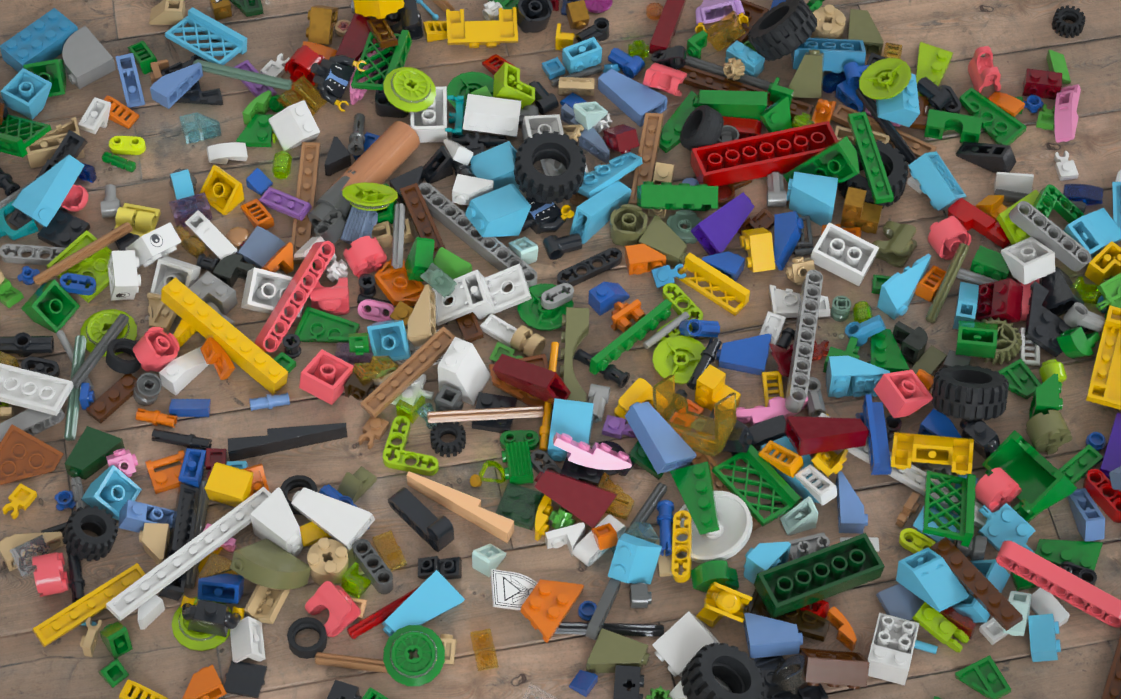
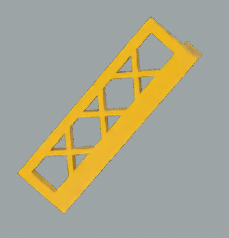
M689 252L685 257L684 267L678 273L684 274L688 270L694 274V277H685L684 279H679L680 281L734 316L749 302L750 290ZM705 281L709 284V287H701L698 285V282ZM713 291H721L724 293V297H716L713 295ZM728 301H736L740 304L733 308L728 304Z

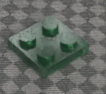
M508 482L496 514L513 520L516 526L533 530L537 509L545 494Z

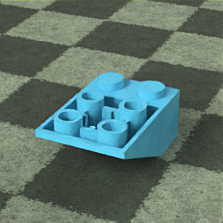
M1104 208L1081 216L1068 224L1063 230L1088 250L1091 258L1099 254L1111 241L1115 244L1121 241L1120 228Z
M829 356L825 376L828 397H861L866 394L878 396L874 388L883 374L890 373V371L851 356Z
M929 547L898 562L896 581L938 612L969 598V594L943 557Z

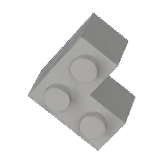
M209 271L189 288L205 303H214L224 315L238 304L236 290Z

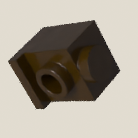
M353 372L344 385L345 396L349 398L352 395L357 400H364L375 390L374 380Z

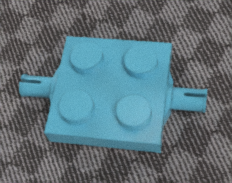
M1005 503L994 513L985 505L979 509L987 520L978 533L986 536L987 541L997 551L1000 550L1004 541H1012L1035 553L1026 543L1036 530L1011 506Z

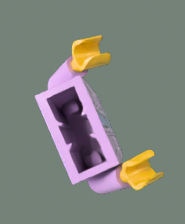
M703 0V3L695 11L696 25H698L695 27L696 34L702 30L707 33L704 24L738 17L740 29H742V23H746L747 27H749L748 17L745 15L740 0Z

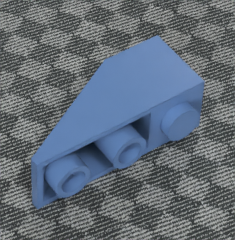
M127 500L120 510L118 528L140 532V530L143 531L144 523L169 524L171 532L175 511Z

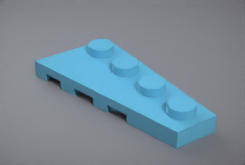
M628 152L609 160L607 165L595 166L594 171L587 174L585 172L582 186L579 187L577 193L590 199L642 165V157Z

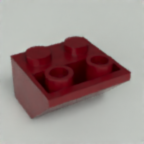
M1010 278L979 285L976 320L982 321L986 319L988 321L990 317L996 320L999 317L1000 321L1006 319L1008 324L1019 322L1023 286Z

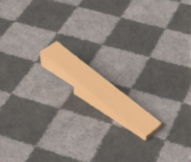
M410 471L408 472L407 485L508 544L514 532L513 520L481 508V500Z

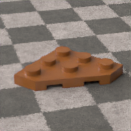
M546 354L519 359L549 369ZM495 363L489 364L492 383L495 387L528 406H543L544 410L545 401L500 380L492 370Z
M11 424L0 442V485L54 472L64 453Z

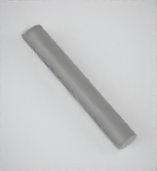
M686 311L646 340L643 346L649 349L678 327L683 320L690 318L689 314Z

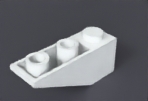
M199 210L185 222L192 232L220 260L238 251Z

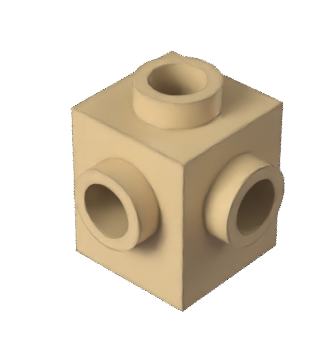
M795 257L792 258L793 261L787 262L786 276L796 285H802L807 272L815 270L814 260Z

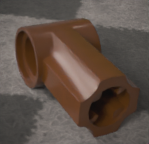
M918 96L920 114L912 125L907 128L925 131L929 101L924 96Z

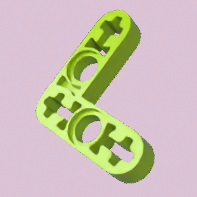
M668 283L663 287V299H667L672 303V309L679 316L686 311L690 316L687 320L691 319V316L694 317L692 319L698 317V320H703L702 311L676 284ZM680 302H684L688 306L686 308H680L677 304ZM670 322L660 327L657 330V332L664 328L666 325H668ZM690 324V325H689V330H690V332H691L693 328H692V325ZM676 328L667 334L668 337L683 336ZM664 336L657 343L659 344L661 341L665 340L666 337Z
M406 416L396 417L393 420L383 451L384 465L388 468L406 472L410 471L426 476L435 475L439 470V463L435 457L404 450L411 429L410 420ZM401 423H404L405 425L402 426L400 433L399 426L401 425ZM398 438L402 440V443L393 445L391 441ZM392 451H394L395 458L390 461L388 458H391ZM407 459H414L416 461L414 465H407L405 462ZM429 463L433 464V466H431L430 468H427V466L429 465Z

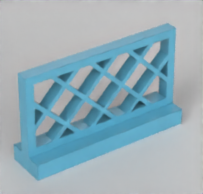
M193 7L188 10L187 17L165 33L166 38L211 63L225 65L238 53L243 55L247 52V38ZM188 23L189 25H191V26H193V27H184V26ZM195 32V35L185 36V33ZM198 32H203L207 35H198ZM183 33V36H175L173 34ZM215 39H216V40L219 41V42H218V43H212L211 40H215ZM196 40L197 44H189L186 41ZM199 40H209V43H199ZM225 47H230L233 50L225 51ZM210 48V51L203 52L200 49ZM212 48H223V51H213ZM214 56H224V58L219 61Z

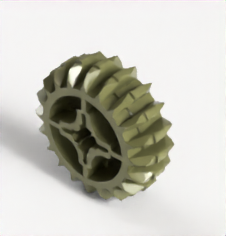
M992 317L988 321L983 319L981 323L997 324L998 327L995 358H984L985 364L988 361H991L993 365L996 362L1000 365L1003 362L1008 364L1010 360L1016 358L1021 350L1022 337L1018 333V328H1013V323L1008 324L1006 319L1000 321L999 317L996 320H993Z

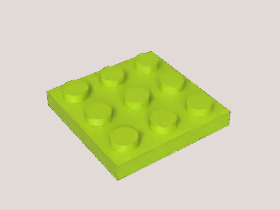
M86 230L47 265V269L94 242L97 238ZM106 246L56 277L60 279L66 273L93 277L96 281L95 293L92 295L78 294L89 303L109 285L107 265L112 250ZM68 280L66 285H70L71 280ZM87 283L85 288H89L90 283Z

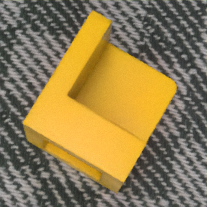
M557 23L555 50H562L574 44L575 34L561 32V23Z

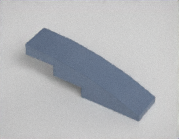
M565 103L561 107V120L569 125H579L580 123L575 119L574 109ZM593 127L589 131L586 128L580 131L581 136L578 137L579 146L608 164L610 150Z

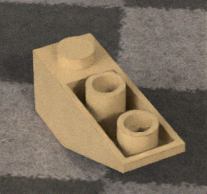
M656 162L653 177L654 185H661V182L672 183L675 170L674 165ZM648 209L647 216L654 217L657 215L665 219L667 210Z

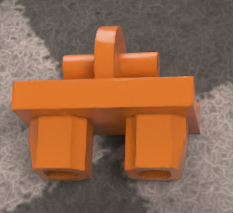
M819 98L810 125L826 121L830 123L836 107V101L829 102Z
M636 299L631 304L627 302L622 304L619 301L614 303L615 310L611 312L613 315L611 316L613 321L611 328L614 331L619 329L624 333L632 327L631 319H634L636 322L642 319L645 313L641 309V302Z

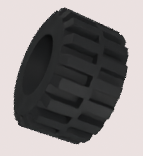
M90 505L85 506L84 509L79 507L77 511H73L71 516H69L63 531V544H66L65 548L67 551H72L71 555L79 556L78 559L80 560L84 558L87 561L92 559L98 561L100 557H106L113 547L118 535L116 520L112 519L113 516L110 513L107 514L103 508L102 510L98 509L97 506L90 508ZM82 530H90L97 534L98 537L89 536Z

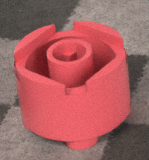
M950 216L930 226L931 231L928 235V243L945 260L953 259L960 243L967 244L968 246L971 243V235L955 216Z
M364 236L351 243L352 247L349 250L346 248L343 252L346 262L358 279L362 275L374 271L378 272L383 268L387 260L385 252L374 236L373 238Z
M161 327L150 328L133 347V352L141 363L142 369L147 372H160L177 357L180 350L175 336L170 332L168 334L165 333Z
M999 467L991 470L993 473L990 476L985 474L975 486V499L982 505H985L992 513L999 510L1005 503L1011 506L1012 500L1022 491L1018 483Z
M63 552L32 557V565L37 567L33 573L40 597L59 594L68 590L69 576L68 572L64 571L63 564H65Z

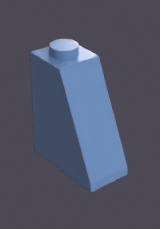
M744 613V630L750 658L799 654L800 645H803L802 633H798L796 624L752 613Z

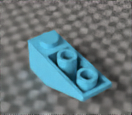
M960 282L953 329H958L959 320L975 321L979 285Z

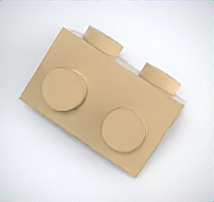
M257 584L244 610L253 619L262 623L273 624L290 589H273Z

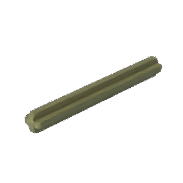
M959 244L926 315L927 322L935 323L969 250L967 244Z

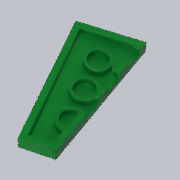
M972 87L960 96L959 101L971 116L983 118L981 127L996 144L1010 145L1026 131L1027 126Z
M693 91L688 94L662 128L659 148L665 153L681 143L680 134L688 116L695 110V107H692L694 96L697 97L698 95Z
M708 461L670 471L700 535L720 530Z

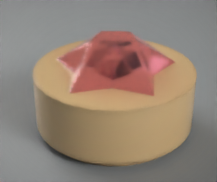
M348 20L338 21L335 24L336 34L344 37L351 22Z

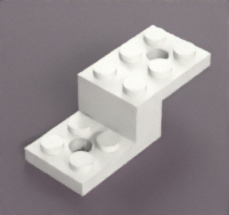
M520 264L485 278L478 269L453 279L457 283L455 290L450 296L445 298L433 289L436 295L437 326L471 312L481 320L488 317L491 313L496 314L532 299ZM509 284L513 286L511 291L504 292L505 286ZM452 297L453 302L450 305H445L446 299Z

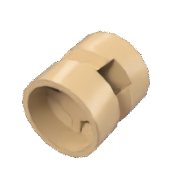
M524 325L515 331L510 342L512 348L519 352L523 351V354L527 357L540 355L546 345L544 337L537 333L533 334V331Z

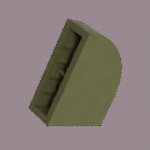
M267 538L234 551L230 569L253 583L282 590L296 589L307 585L311 572V567Z

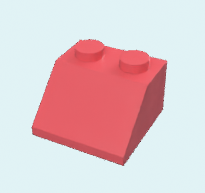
M322 349L301 372L299 388L333 405L343 393L344 385L352 375L355 366Z
M913 370L883 374L874 388L875 393L893 418L909 416L933 399Z

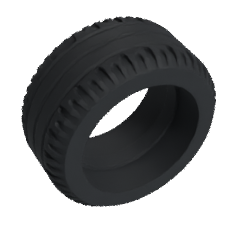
M707 105L697 107L688 116L680 134L682 146L692 152L693 148L715 144L723 129L724 120L722 114Z

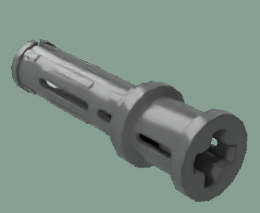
M357 113L354 116L353 132L349 136L348 152L354 156H359L364 151L365 136L363 132L365 116L361 113Z

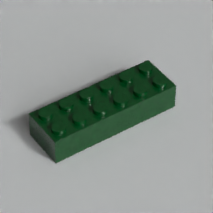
M863 533L757 573L754 586L773 619L881 577L885 566L867 534Z

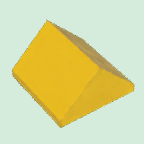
M213 164L198 197L223 215H227L244 200L242 183Z
M216 462L205 486L209 500L237 507L250 497L253 472Z

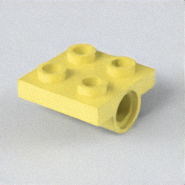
M124 203L123 207H119L117 210L115 228L129 222L133 228V231L130 233L141 237L155 230L161 215L160 209Z

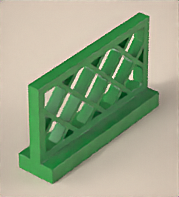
M402 30L401 34L394 33L398 40V45L387 47L382 51L377 49L380 47L378 43H372L374 36L370 32L360 60H364L367 64L370 63L372 67L363 72L356 69L351 87L354 89L384 91L383 84H375L374 82L380 78L385 80L392 70L404 67L412 45L409 30ZM376 51L377 54L371 57L367 56L368 53ZM389 52H392L393 55L388 57L387 59L383 56ZM381 57L383 61L375 65L373 61ZM360 63L359 68L363 69L367 64ZM387 64L388 69L381 72L379 68ZM377 71L378 74L370 78L368 76L370 73ZM361 78H367L365 82L358 83V80H360Z
M8 114L2 120V125H0V152L23 158L28 154L26 148L51 131V126Z
M750 445L747 453L740 452L715 466L712 472L732 494H735L745 502L751 515L763 527L800 503L801 497L766 460L759 456V452ZM742 459L747 464V467L736 466V461ZM721 470H732V476L724 475ZM735 471L745 472L746 477H734ZM749 473L756 474L759 477V481L748 479ZM733 483L745 484L744 490L736 489ZM747 485L759 486L758 492L747 491ZM761 487L769 488L772 495L761 493ZM746 496L756 497L757 504L748 502ZM760 498L771 500V506L761 505ZM774 501L782 502L785 507H774ZM759 510L770 511V516L764 519L759 514Z
M927 470L922 533L961 540V546L969 547L974 535L976 475L968 474L967 478ZM931 478L939 480L941 483L935 485L931 481ZM951 483L961 484V487L955 489ZM946 487L950 493L945 495L940 489ZM935 492L940 498L935 500L930 494ZM955 496L960 502L955 504L949 498ZM945 501L950 507L944 509L939 503ZM935 507L939 513L934 515L929 509ZM954 510L959 517L954 519L949 513ZM944 516L949 522L944 524L939 518ZM934 521L939 527H928V523ZM955 526L959 533L951 531L948 527Z

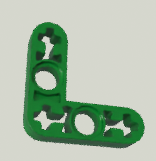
M1048 184L1040 191L1033 204V207L1047 218L1052 209H1054L1069 224L1084 216L1079 208L1051 184Z

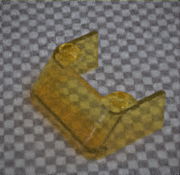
M669 375L653 386L654 409L693 451L712 457L722 452L736 424V393L732 392L714 404V419L688 411L687 400L682 395L675 393L674 375Z

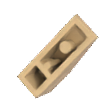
M429 284L425 285L408 319L406 335L414 347L424 345L436 333V295Z
M28 533L5 537L0 541V555L8 570L12 571L18 567L11 550L42 536L47 546L44 547L43 545L44 550L48 548V551L51 552L66 545L63 544L62 533ZM30 545V546H29L30 548L27 549L28 551H32V550H33V549H31V545ZM36 549L33 550L36 551L37 556L42 553V550H40L41 552H38ZM27 553L28 557L24 559L26 564L32 561V557L35 556L34 553L33 555Z

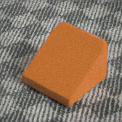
M610 523L591 529L600 550L617 546V532Z

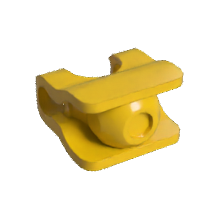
M638 378L620 397L614 414L619 418L626 419L625 415L629 407L636 402H649L657 412H661L667 403L665 398L655 391L646 380Z
M713 582L706 593L704 607L743 623L744 608L752 601L753 597Z

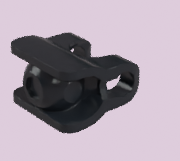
M404 0L403 8L399 9L396 13L386 15L388 21L398 22L390 26L393 33L401 34L402 30H409L412 40L423 37L422 18L419 10H417L416 0Z

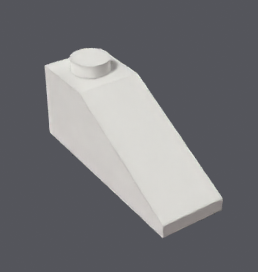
M202 346L172 360L159 372L162 386L175 396L209 365L206 363L200 348Z

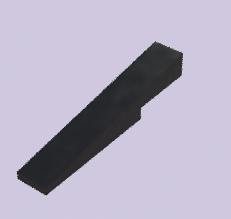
M69 130L52 158L47 160L36 179L67 155H71L76 159L88 143L86 139ZM15 209L8 222L21 228L32 219L18 209Z
M346 423L269 428L265 436L228 438L230 461H238L348 437Z
M182 483L179 486L166 559L194 537L199 488ZM187 571L159 592V596L179 601L184 593Z

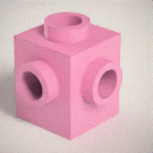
M118 449L113 452L114 454L106 456L109 467L114 465L127 477H131L132 473L136 472L135 466L138 465L135 454L131 455L129 449Z

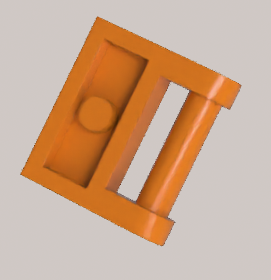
M184 450L178 451V454L152 462L151 460L145 461L155 494L177 488L182 483L178 479L185 456ZM178 461L181 462L180 465L167 468L158 472L154 471V469L166 466Z

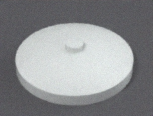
M714 491L720 530L700 535L692 519V561L697 563L713 560L725 561L736 555L748 542L753 527L752 516L745 502L735 494L726 491ZM684 504L682 508L679 510H685L689 512L686 504ZM682 518L680 521L681 527H684L685 518ZM681 534L677 537V540L684 541L688 536ZM681 552L685 557L687 556L686 552Z

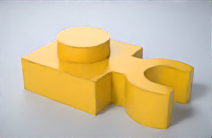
M20 483L8 497L10 503L3 507V514L6 515L9 511L13 510L11 517L16 519L19 515V510L23 509L26 511L35 500L37 492Z

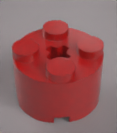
M303 45L287 61L285 71L290 73L291 76L289 78L298 86L303 88L311 86L310 88H313L315 85L313 82L315 74L311 72V66L314 63L320 64L321 60L326 58L323 55H318L307 45Z

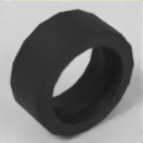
M126 338L112 341L106 353L107 365L112 370L122 374H131L138 371L141 363L133 352V347L137 342ZM125 352L131 354L135 359L124 360L116 356L115 353Z
M295 475L286 479L280 489L293 514L302 515L291 504L292 501L287 497L288 492L297 487H304L318 492L316 483L311 478L305 475Z
M299 618L288 629L289 649L299 658H314L317 652H323L326 648V629L322 622L316 618ZM304 629H313L319 633L320 638L313 646L302 647L295 642L297 633Z

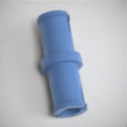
M288 393L272 396L271 394H266V397L249 399L251 411L265 408L271 410L273 407L290 405Z

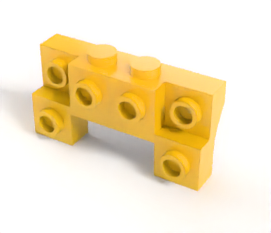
M516 7L504 10L499 8V20L464 21V9H460V11L446 9L447 45L465 44L469 48H479V45H486L487 48H494L500 45V43H518Z
M894 432L891 467L903 470L911 468L912 462L952 465L951 472L959 475L971 474L974 439Z

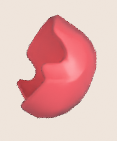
M73 184L61 206L71 212H78L86 206L89 194L81 185Z

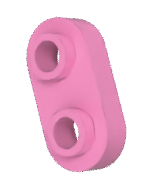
M372 299L363 300L357 308L358 314L362 318L377 322L392 320L390 315L395 309L389 303ZM366 305L371 307V311L366 309ZM385 309L389 311V315L384 313Z

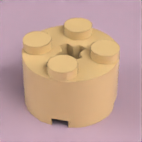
M828 4L813 12L817 18V27L812 32L810 38H843L846 17L840 10Z
M321 538L309 549L307 562L311 567L310 575L315 583L322 585L324 582L330 581L333 584H339L346 579L349 573V560L347 549L342 543L333 539Z

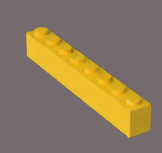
M176 277L162 288L161 301L203 337L206 339L212 337L217 341L234 363L271 394L274 395L287 383L288 371Z

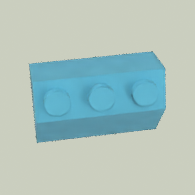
M911 73L909 84L898 95L889 99H876L878 118L906 127L912 125L920 114L915 74Z
M937 152L924 153L908 165L911 169L910 174L921 184L920 189L931 199L930 204L934 209L938 211L945 210L958 199L967 197Z
M996 559L970 561L1001 593L1010 577L1007 570L1000 566ZM965 587L964 589L969 594V598L944 610L970 623H986L990 617L989 612Z

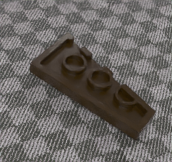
M755 588L752 595L753 599L750 601L746 613L771 618ZM801 609L773 618L796 624L798 633H802V636L824 642L830 626V621L808 610L802 611Z

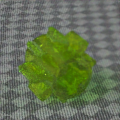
M634 40L632 44L628 45V55L632 57L637 55L642 60L645 57H649V44L645 45L643 40Z
M803 112L802 115L794 117L792 127L811 125L814 122L811 121V115Z

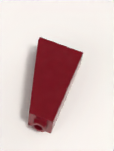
M354 14L335 56L345 55L354 58L357 62L359 61L371 32L367 26V20H370V18L364 17L362 14ZM373 38V41H372L373 44H376V43H377V41L375 40V38Z
M501 354L492 368L500 380L554 405L555 398L567 400L571 394L556 372Z
M788 416L785 434L799 456L866 446L869 430L860 418Z
M548 469L545 472L540 471L534 480L537 482L534 486L592 528H595L618 495L613 491Z

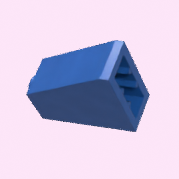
M772 334L723 343L722 349H718L716 355L719 367L761 376L762 372H765Z

